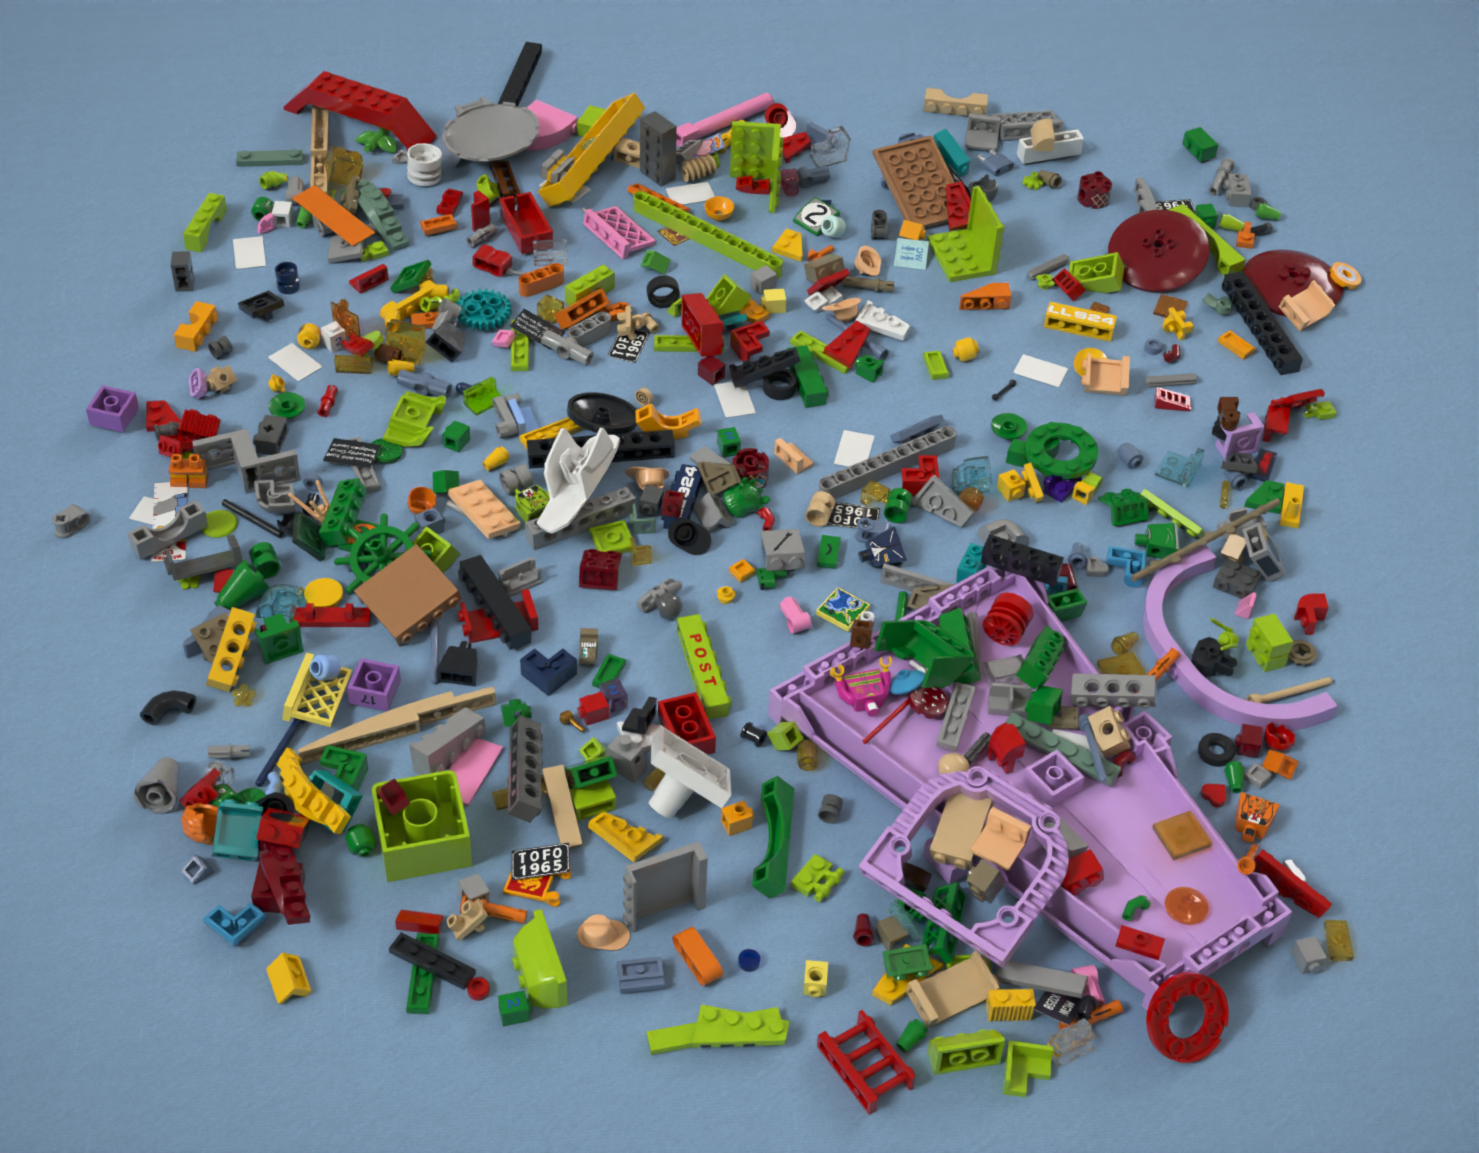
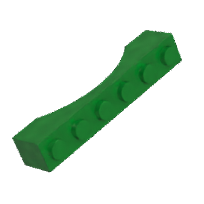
M779 776L762 783L761 802L768 822L769 843L763 861L754 868L752 887L769 899L785 892L794 798V787Z

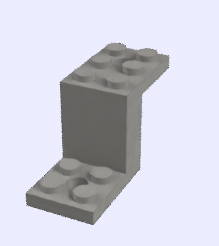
M248 429L192 441L194 454H199L201 459H205L208 470L236 464L246 494L255 492L254 481L273 479L274 485L301 481L295 449L258 458Z

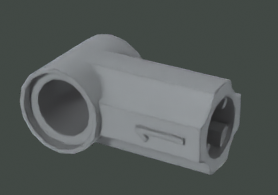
M292 176L288 181L286 202H292V205H300L292 197L303 192V179H300L298 176Z
M444 298L438 307L439 314L432 326V330L435 331L445 320L450 322L455 320L461 311V306Z

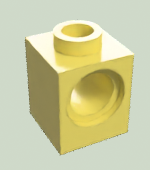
M806 960L803 995L825 997L828 962Z

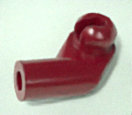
M1125 750L1114 758L1113 764L1121 767L1118 777L1123 775L1124 764L1126 762L1132 764L1136 759L1135 754L1130 750Z

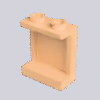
M1088 353L1086 359H1083L1082 369L1085 370V375H1082L1081 385H1084V392L1126 396L1129 389L1130 356H1123L1122 360L1091 358V354Z

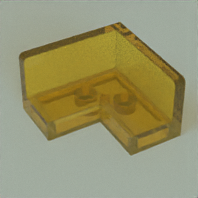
M391 319L385 332V345L402 349V361L420 365L426 350L425 326Z

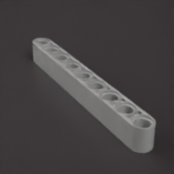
M950 426L940 428L825 476L819 481L818 492H827L836 499L898 473L902 468L917 465L919 455L938 456L950 451L955 447L957 431Z

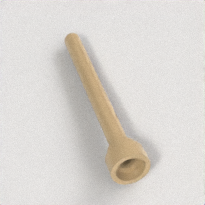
M1326 677L1265 695L1254 693L1247 695L1246 700L1264 704L1330 685L1332 679Z

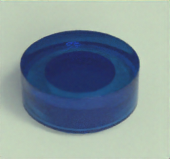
M753 949L743 950L738 957L739 967L747 972L757 970L760 966L759 953Z

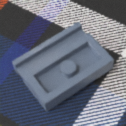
M661 957L617 961L621 994L665 989Z

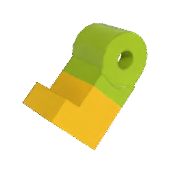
M1091 471L1088 472L1081 482L1078 481L1074 485L1072 499L1087 505L1101 487L1103 477ZM1085 493L1086 498L1080 497L1079 494Z

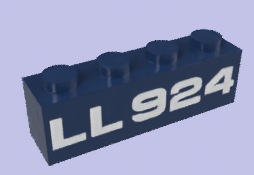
M682 464L680 470L676 471L675 484L672 483L670 491L685 492V500L682 504L680 517L661 515L665 529H669L671 523L678 518H691L703 482L702 475L697 466Z

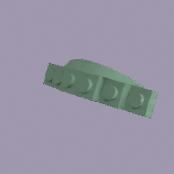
M367 178L361 179L355 190L359 191L358 203L370 222L386 243L391 246L393 251L408 247L409 241L402 232L401 224L395 217L393 208L381 190H377L375 185L370 184Z

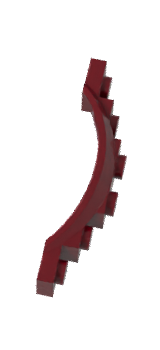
M258 840L261 850L259 858L265 877L281 914L285 916L287 924L310 923V913L305 902L306 893L301 883L302 873L292 847Z

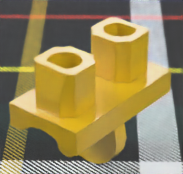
M1174 307L1169 308V316L1164 319L1162 328L1165 332L1175 333L1179 340H1184L1186 334L1192 333L1194 326L1191 321L1185 322L1186 314L1183 310L1176 312Z

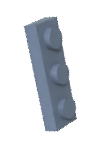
M942 414L934 415L890 435L892 442L900 441V444L907 442L913 435L917 437L924 434L926 429L932 430L939 427L938 424L943 422L944 418Z

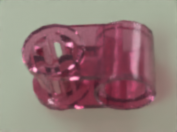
M796 168L780 170L781 185L785 195H798L799 189L797 184L799 183V177Z

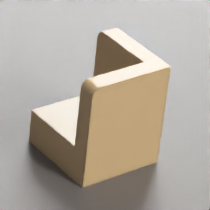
M1230 533L1221 551L1224 558L1242 564L1245 559L1242 555L1246 547L1245 538Z

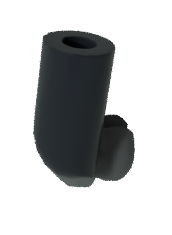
M1266 222L1263 225L1251 227L1250 230L1255 235L1270 234L1273 226L1271 223Z

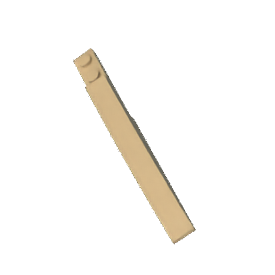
M312 105L310 187L316 185L327 194L329 185V110Z
M493 686L456 697L450 691L381 713L298 749V755L302 759L300 765L319 761L327 745L355 751L420 733V726L450 718L465 707L476 711L496 705V692Z

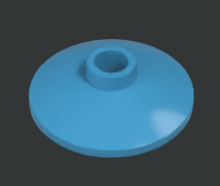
M921 670L899 671L897 675L891 678L889 693L905 694L917 689L924 682V672Z

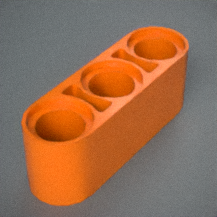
M554 263L522 274L518 278L519 294L523 297H530L562 285L564 283L563 265Z
M693 926L672 936L676 950L702 986L723 977L721 965Z

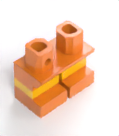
M180 454L172 455L168 471L171 477L170 487H187L188 484L189 488L207 487L209 473L205 459H201L199 454H192L189 456V459H182Z

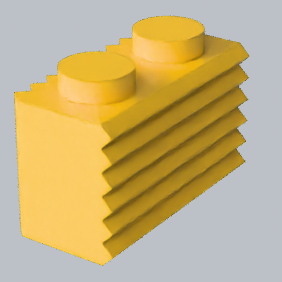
M1033 989L988 990L986 999L988 1021H1022L1023 1019L1031 1021L1034 1014L1033 1008L1036 1005Z

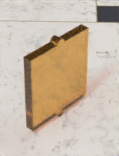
M1161 294L1153 314L1167 318L1169 316V308L1174 307L1176 312L1185 311L1188 301L1178 299L1175 296L1171 297Z

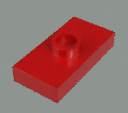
M1121 925L1115 947L1159 961L1165 938Z

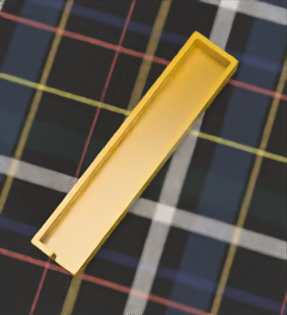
M635 92L610 104L568 154V158L575 157L573 166L563 178L555 184L546 181L538 190V193L548 207L558 206L564 201L569 202L574 199L575 193L583 188L582 185L591 178L590 175L598 169L597 166L605 161L606 155L610 154L613 151L612 148L620 143V138L628 133L627 130L635 124L634 121L642 116L645 106Z

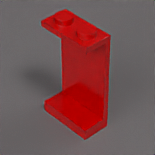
M529 589L521 590L522 601L514 602L532 631L539 630L538 616ZM460 602L461 610L457 611L459 622L464 624L462 625L463 636H467L470 643L500 638L499 633L494 631L489 618L484 616L483 609L467 611L464 602Z

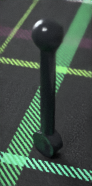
M1010 380L1005 388L992 395V399L998 400L999 396L1006 390L1016 386V381Z

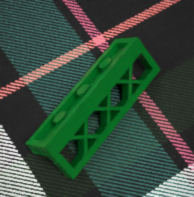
M958 882L936 887L932 900L933 906L939 910L944 907L952 915L951 918L962 924L968 899L967 894ZM948 893L942 900H940L941 894ZM928 919L922 945L927 944L929 956L939 954L945 963L953 962L958 938L941 927L933 933V929L937 924ZM935 940H937L936 946L929 948V946H930Z

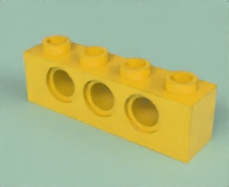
M234 607L231 608L206 682L207 686L226 692L230 691L231 686H236L239 675H236L237 668L241 669L245 657H242L243 650L247 651L251 642L250 639H247L249 632L253 633L257 622L253 621L255 614ZM234 630H241L243 635L235 634ZM233 647L237 652L231 653L228 651V648ZM228 665L232 670L225 671L221 666Z

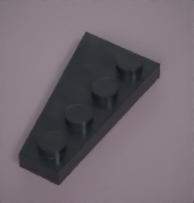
M794 347L775 352L772 357L761 356L759 360L751 362L749 359L743 361L742 365L739 366L731 364L729 367L735 389L746 386L748 383L760 380L769 374L777 373L789 366H794L801 362L797 348Z

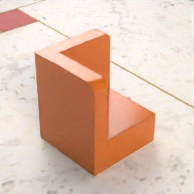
M1269 750L1262 767L1285 779L1291 780L1299 761L1286 754Z

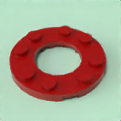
M1182 972L1168 978L1153 994L1147 1010L1146 1027L1152 1045L1163 1056L1181 1063L1195 1062L1208 1056L1222 1040L1220 1036L1225 1026H1228L1229 1005L1226 995L1216 981L1201 973ZM1183 996H1196L1204 1006L1205 1016L1203 1024L1194 1035L1187 1038L1177 1037L1169 1027L1170 1021L1168 1017L1173 1011V1005Z

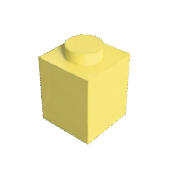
M784 289L764 290L763 297L760 298L761 307H764L770 314L786 313Z

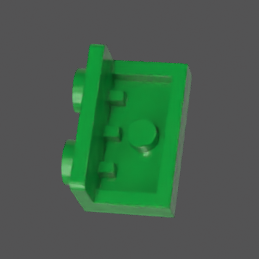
M927 944L882 952L887 979L894 978V981H901L907 979V975L915 974L916 978L928 976V972L934 969V966L930 964Z

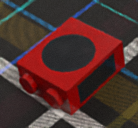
M269 807L261 817L256 839L299 849L307 836L310 819L301 814Z

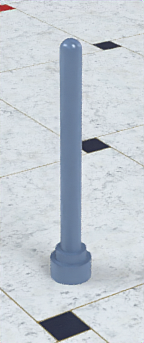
M828 313L826 315V319L841 330L845 331L849 327L832 314ZM868 339L866 340L864 346L873 351L875 358L879 361L881 359L886 360L889 350L884 346H876Z
M441 617L431 622L430 681L433 684L438 682L439 620Z
M1083 714L1078 718V725L1080 730L1086 734L1099 781L1105 783L1107 775L1088 718L1090 714Z

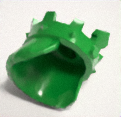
M744 477L740 483L726 489L724 492V502L730 513L737 518H744L749 512L763 508V504H768L771 500L767 495L761 497L763 489H757L754 486V479L747 481V478Z

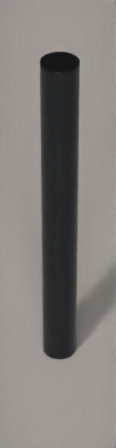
M227 499L222 501V506L278 538L283 536L279 529Z

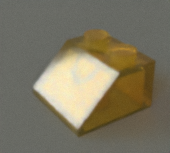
M331 145L323 160L329 181L348 186L353 176L360 177L361 180L364 166L361 154Z

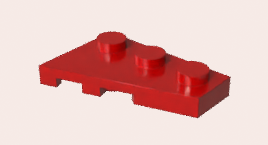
M962 181L947 184L945 189L949 231L966 228L968 226L971 200Z
M859 321L854 322L824 348V354L851 369L861 347L864 346L870 334V328Z

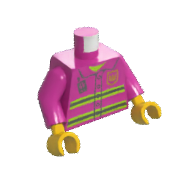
M882 657L879 659V666L882 668V672H880V669L843 675L845 670L842 665H838L839 674L832 667L830 675L836 678L835 685L839 698L848 705H851L854 711L866 710L868 716H876L879 713L878 708L883 706V700L888 697L890 691L891 671H888V667L892 664L891 657H888V665L882 663Z

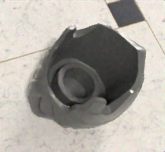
M985 174L979 181L970 182L968 187L972 198L973 187L980 186L989 202L996 197L998 192L996 180L989 179L988 174Z

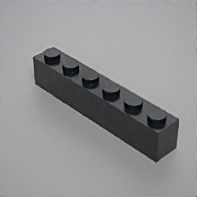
M478 555L460 561V570H458L460 580L465 582L468 592L473 594L476 604L481 606L484 616L489 618L494 631L499 633L502 643H505L509 650L531 643V627L484 558Z

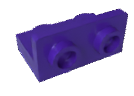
M1047 476L1043 483L1045 485L1043 493L1062 503L1073 492L1074 485L1078 481L1081 482L1083 478L1062 479V476Z

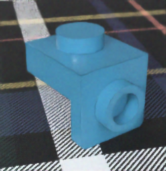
M1059 576L1055 586L1044 583L1047 596L1048 594L1053 595L1066 591L1068 578Z

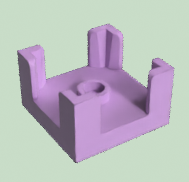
M1255 412L1247 414L1252 424L1237 427L1234 431L1223 429L1227 435L1225 444L1219 439L1216 440L1215 446L1225 460L1233 452L1252 454L1258 451L1264 425Z

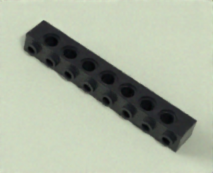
M1244 271L1225 274L1222 290L1227 294L1230 302L1233 303L1236 311L1241 315L1244 323L1247 324L1252 335L1255 336L1258 344L1273 363L1274 368L1277 369L1280 375L1299 372L1303 358Z
M672 430L631 432L616 435L620 439V443L612 462L675 458V442ZM597 435L572 438L582 448L590 438ZM556 438L527 440L529 469L545 468V462Z

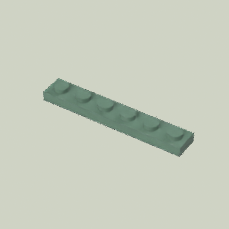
M1013 712L1005 721L1008 724L1013 723L1027 745L1047 755L1058 750L1078 771L1099 781L1090 751ZM1101 758L1107 775V781L1103 784L1111 787L1120 774L1121 767Z

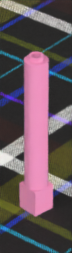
M763 93L694 124L689 122L677 127L676 144L680 147L688 140H698L730 126L732 121L743 120L762 112L773 104L774 99L769 93Z

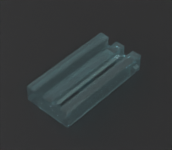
M896 899L891 902L888 912L916 942L921 941L924 938L925 930Z

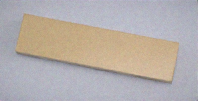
M563 764L542 769L559 843H569V849L582 846Z

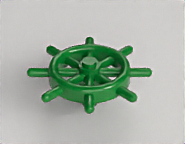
M382 513L380 516V527L372 528L362 535L354 528H350L348 533L356 540L351 548L350 556L334 560L335 565H350L356 576V579L346 588V592L349 594L353 593L355 589L371 578L370 575L378 567L379 571H381L405 552L394 553L402 544L405 545L406 551L412 548L414 545L409 537L419 529V523L414 522L403 532L398 528L388 526V515ZM387 538H394V539H396V540L387 548ZM365 548L372 553V555L361 556ZM423 550L428 557L432 556L430 550ZM372 563L363 572L361 571L360 564Z

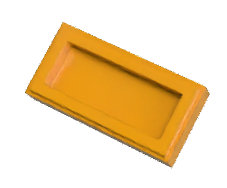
M1231 330L1221 335L1217 341L1243 360L1255 353L1256 350L1254 346Z

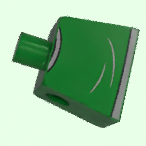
M1177 523L1149 524L1145 534H1135L1134 544L1145 546L1147 557L1163 559L1179 550Z

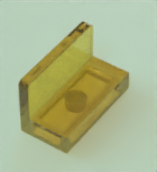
M335 355L336 373L371 374L374 358L371 356Z

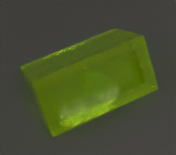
M491 376L463 391L464 405L476 416L493 408L492 398L502 396L497 391L496 379Z

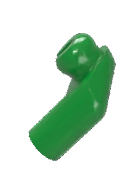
M1139 895L1129 900L1122 913V918L1126 921H1131L1136 909H1148L1151 905L1150 901L1144 895Z

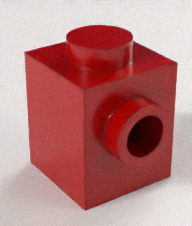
M598 692L579 698L577 712L580 719H584L586 725H591L609 719V704L603 692Z

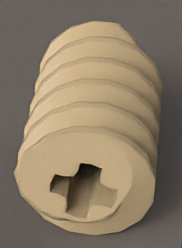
M709 154L681 163V175L685 182H688L689 179L692 181L695 178L699 179L700 175L705 177L706 174L711 175L712 172L713 174L717 172L716 162Z

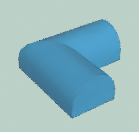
M1109 546L1106 564L1125 568L1124 582L1129 587L1141 586L1144 582V577L1133 582L1131 575L1145 568L1146 552Z
M252 903L248 904L236 916H233L221 905H218L203 918V922L235 947L261 925L267 917L265 913Z

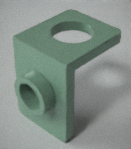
M632 504L629 522L634 527V534L655 533L656 519H637L636 506ZM645 523H649L652 525L648 529H643L641 527Z

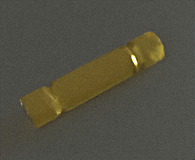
M1228 481L1222 482L1220 508L1222 509L1227 508Z

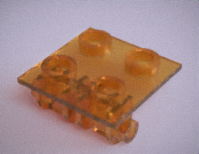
M341 299L337 304L331 302L333 322L336 321L345 330L346 336L353 333L357 337H361L359 317L348 310L349 303L345 299Z

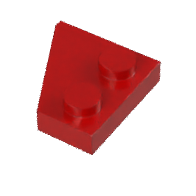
M806 131L784 137L782 156L786 163L791 161L790 158L792 156L800 155L803 150L811 146V140Z
M165 400L146 402L147 432L154 431L155 424L160 426L169 424L170 421L175 423L181 422Z

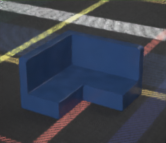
M534 648L520 659L521 675L547 696H550L577 675V659L564 649H561L548 659Z

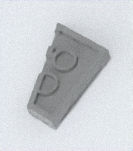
M935 475L929 479L911 503L924 508L930 513L939 515L941 518L960 527H963L975 513Z

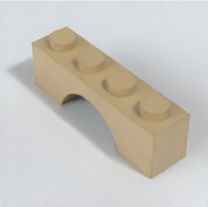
M926 88L924 112L969 116V113L986 115L988 94L972 93L969 97L958 99L947 96L942 89Z

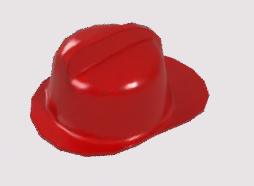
M774 103L766 109V123L781 124V137L792 136L796 129V122L789 110L780 103Z

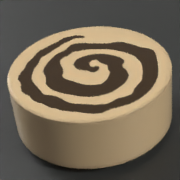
M643 387L636 391L635 398L640 405L646 406L653 401V395L647 388Z

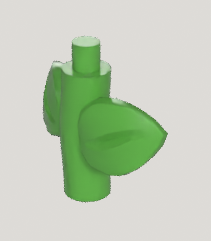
M381 127L376 133L368 130L361 133L355 139V142L365 144V152L374 151L379 146L386 152L396 153V143L389 136L390 130Z

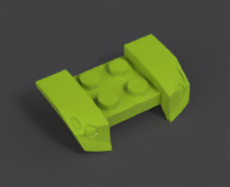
M406 391L405 395H401L390 417L383 440L404 447L420 446L423 442H427L434 428L432 426L428 427L434 414L441 415L446 404V397L442 395L439 397H428Z

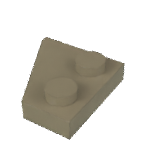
M704 461L697 463L708 492L714 495L741 482L733 464Z

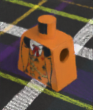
M1241 792L1236 806L1235 830L1243 833L1242 839L1245 842H1253L1255 837L1264 839L1276 817L1280 804Z

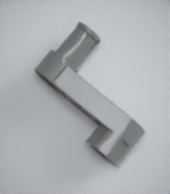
M519 393L492 398L494 410L500 420L499 423H495L499 438L518 434L516 422L508 408V400L515 399L517 404H522Z

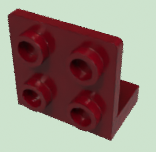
M596 549L584 550L579 568V587L617 590L622 553H617L613 550L607 552Z

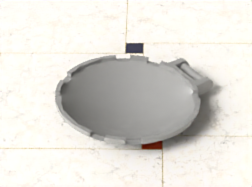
M484 96L480 100L462 106H455L456 118L446 123L442 138L448 151L457 157L471 161H494L508 158L529 147L538 136L539 122L536 115L524 106L520 108L515 103L510 102L494 105V102H488Z

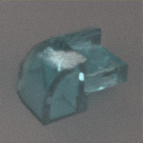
M988 456L963 460L964 463L960 464L956 469L953 468L952 489L959 497L974 499V494L991 492L992 475Z
M287 584L271 586L260 599L256 610V618L264 619L282 613L285 617H294L297 607H300L302 604L304 588Z

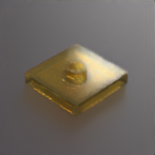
M1134 652L1101 659L1097 662V666L1102 674L1147 675Z
M1191 811L1154 823L1152 827L1173 861L1210 848L1212 844Z

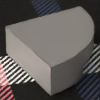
M400 150L392 157V163L407 164V152Z

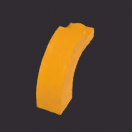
M652 404L636 410V423L644 432L672 430L674 439L685 438L689 436L690 429L702 425L701 412L698 408L678 416H665L659 413Z

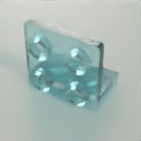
M1198 448L1195 454L1192 453L1189 458L1167 451L1155 471V476L1189 488L1201 467L1205 450Z

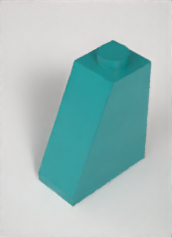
M945 128L935 133L933 139L948 169L949 164L959 177L968 174L970 159L950 132Z

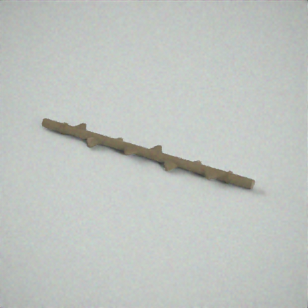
M1276 498L1264 505H1260L1259 508L1216 531L1204 532V537L1161 560H1151V565H1147L1144 569L1131 575V580L1136 582L1147 575H1152L1153 572L1172 562L1179 563L1181 562V557L1226 533H1235V528L1279 506V499Z

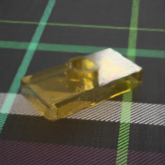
M1325 920L1324 929L1330 960L1352 961L1354 955L1347 920Z

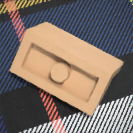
M781 438L775 440L774 454L793 472L799 474L813 466V461L793 443L787 444Z

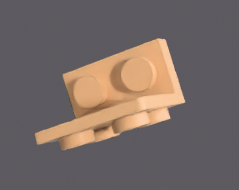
M992 807L988 813L986 826L971 847L970 852L1008 871L1028 842L1031 826Z

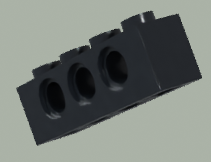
M989 534L983 547L981 563L1055 586L1061 574L1064 557Z

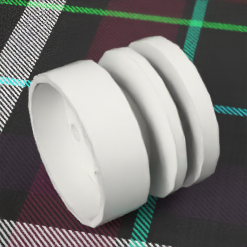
M425 143L411 146L407 152L408 180L418 186L437 184L441 180V150L434 145Z

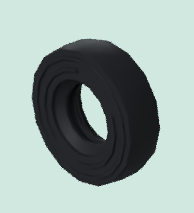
M1209 733L1200 740L1198 754L1205 763L1211 766H1225L1233 759L1235 746L1229 737L1220 733ZM1218 745L1223 748L1224 753L1214 754L1209 750V746Z

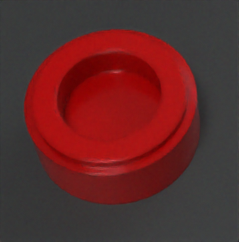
M481 977L473 978L467 986L468 996L476 1001L484 1000L490 993L489 982Z

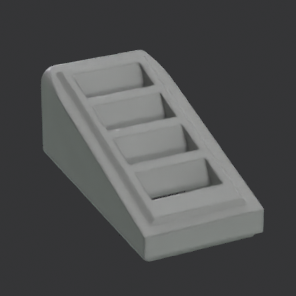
M688 140L677 148L676 163L681 164L683 161L691 160L703 141Z

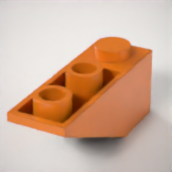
M1009 282L990 283L961 295L959 310L1010 309L1012 295Z

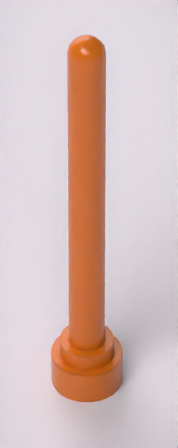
M1252 844L1247 855L1241 857L1238 861L1237 868L1242 874L1249 875L1254 871L1256 867L1254 859L1259 850L1258 844Z

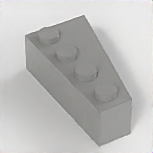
M465 707L448 718L447 724L436 726L432 734L426 733L421 736L420 742L409 744L413 771L419 775L445 771L451 764L457 761L459 755L464 750H469L474 740L484 735L486 731L484 717Z

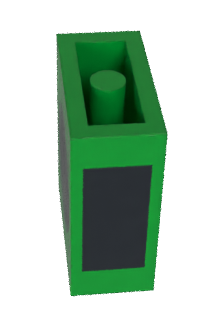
M600 756L564 767L569 788H580L617 777L612 756Z

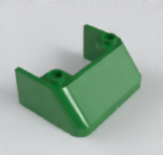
M927 620L883 621L874 649L876 652L892 651L896 654V657L903 660L914 658L928 668L922 685L924 688H945L950 686L972 663L975 655L971 650Z

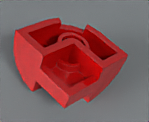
M1005 722L995 728L990 737L987 753L989 761L996 759L998 766L1002 767L1005 774L1013 772L1015 760L1024 756L1026 746L1024 739L1013 723L1008 724Z

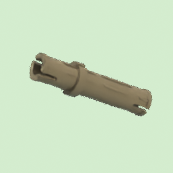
M848 276L843 280V286L873 289L875 292H878V290L893 292L895 281H883L880 278L875 280Z

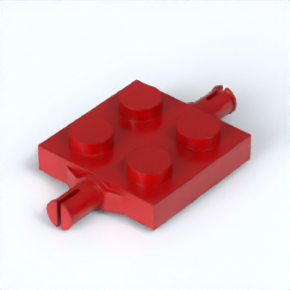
M1321 388L1293 394L1285 398L1281 397L1280 399L1271 400V406L1290 409L1296 406L1297 408L1305 407L1307 404L1316 402L1317 398L1324 397L1325 392Z

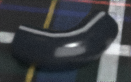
M176 690L162 692L154 696L140 712V717L150 725H157L162 716L169 711L175 710L190 714L194 709L196 696Z

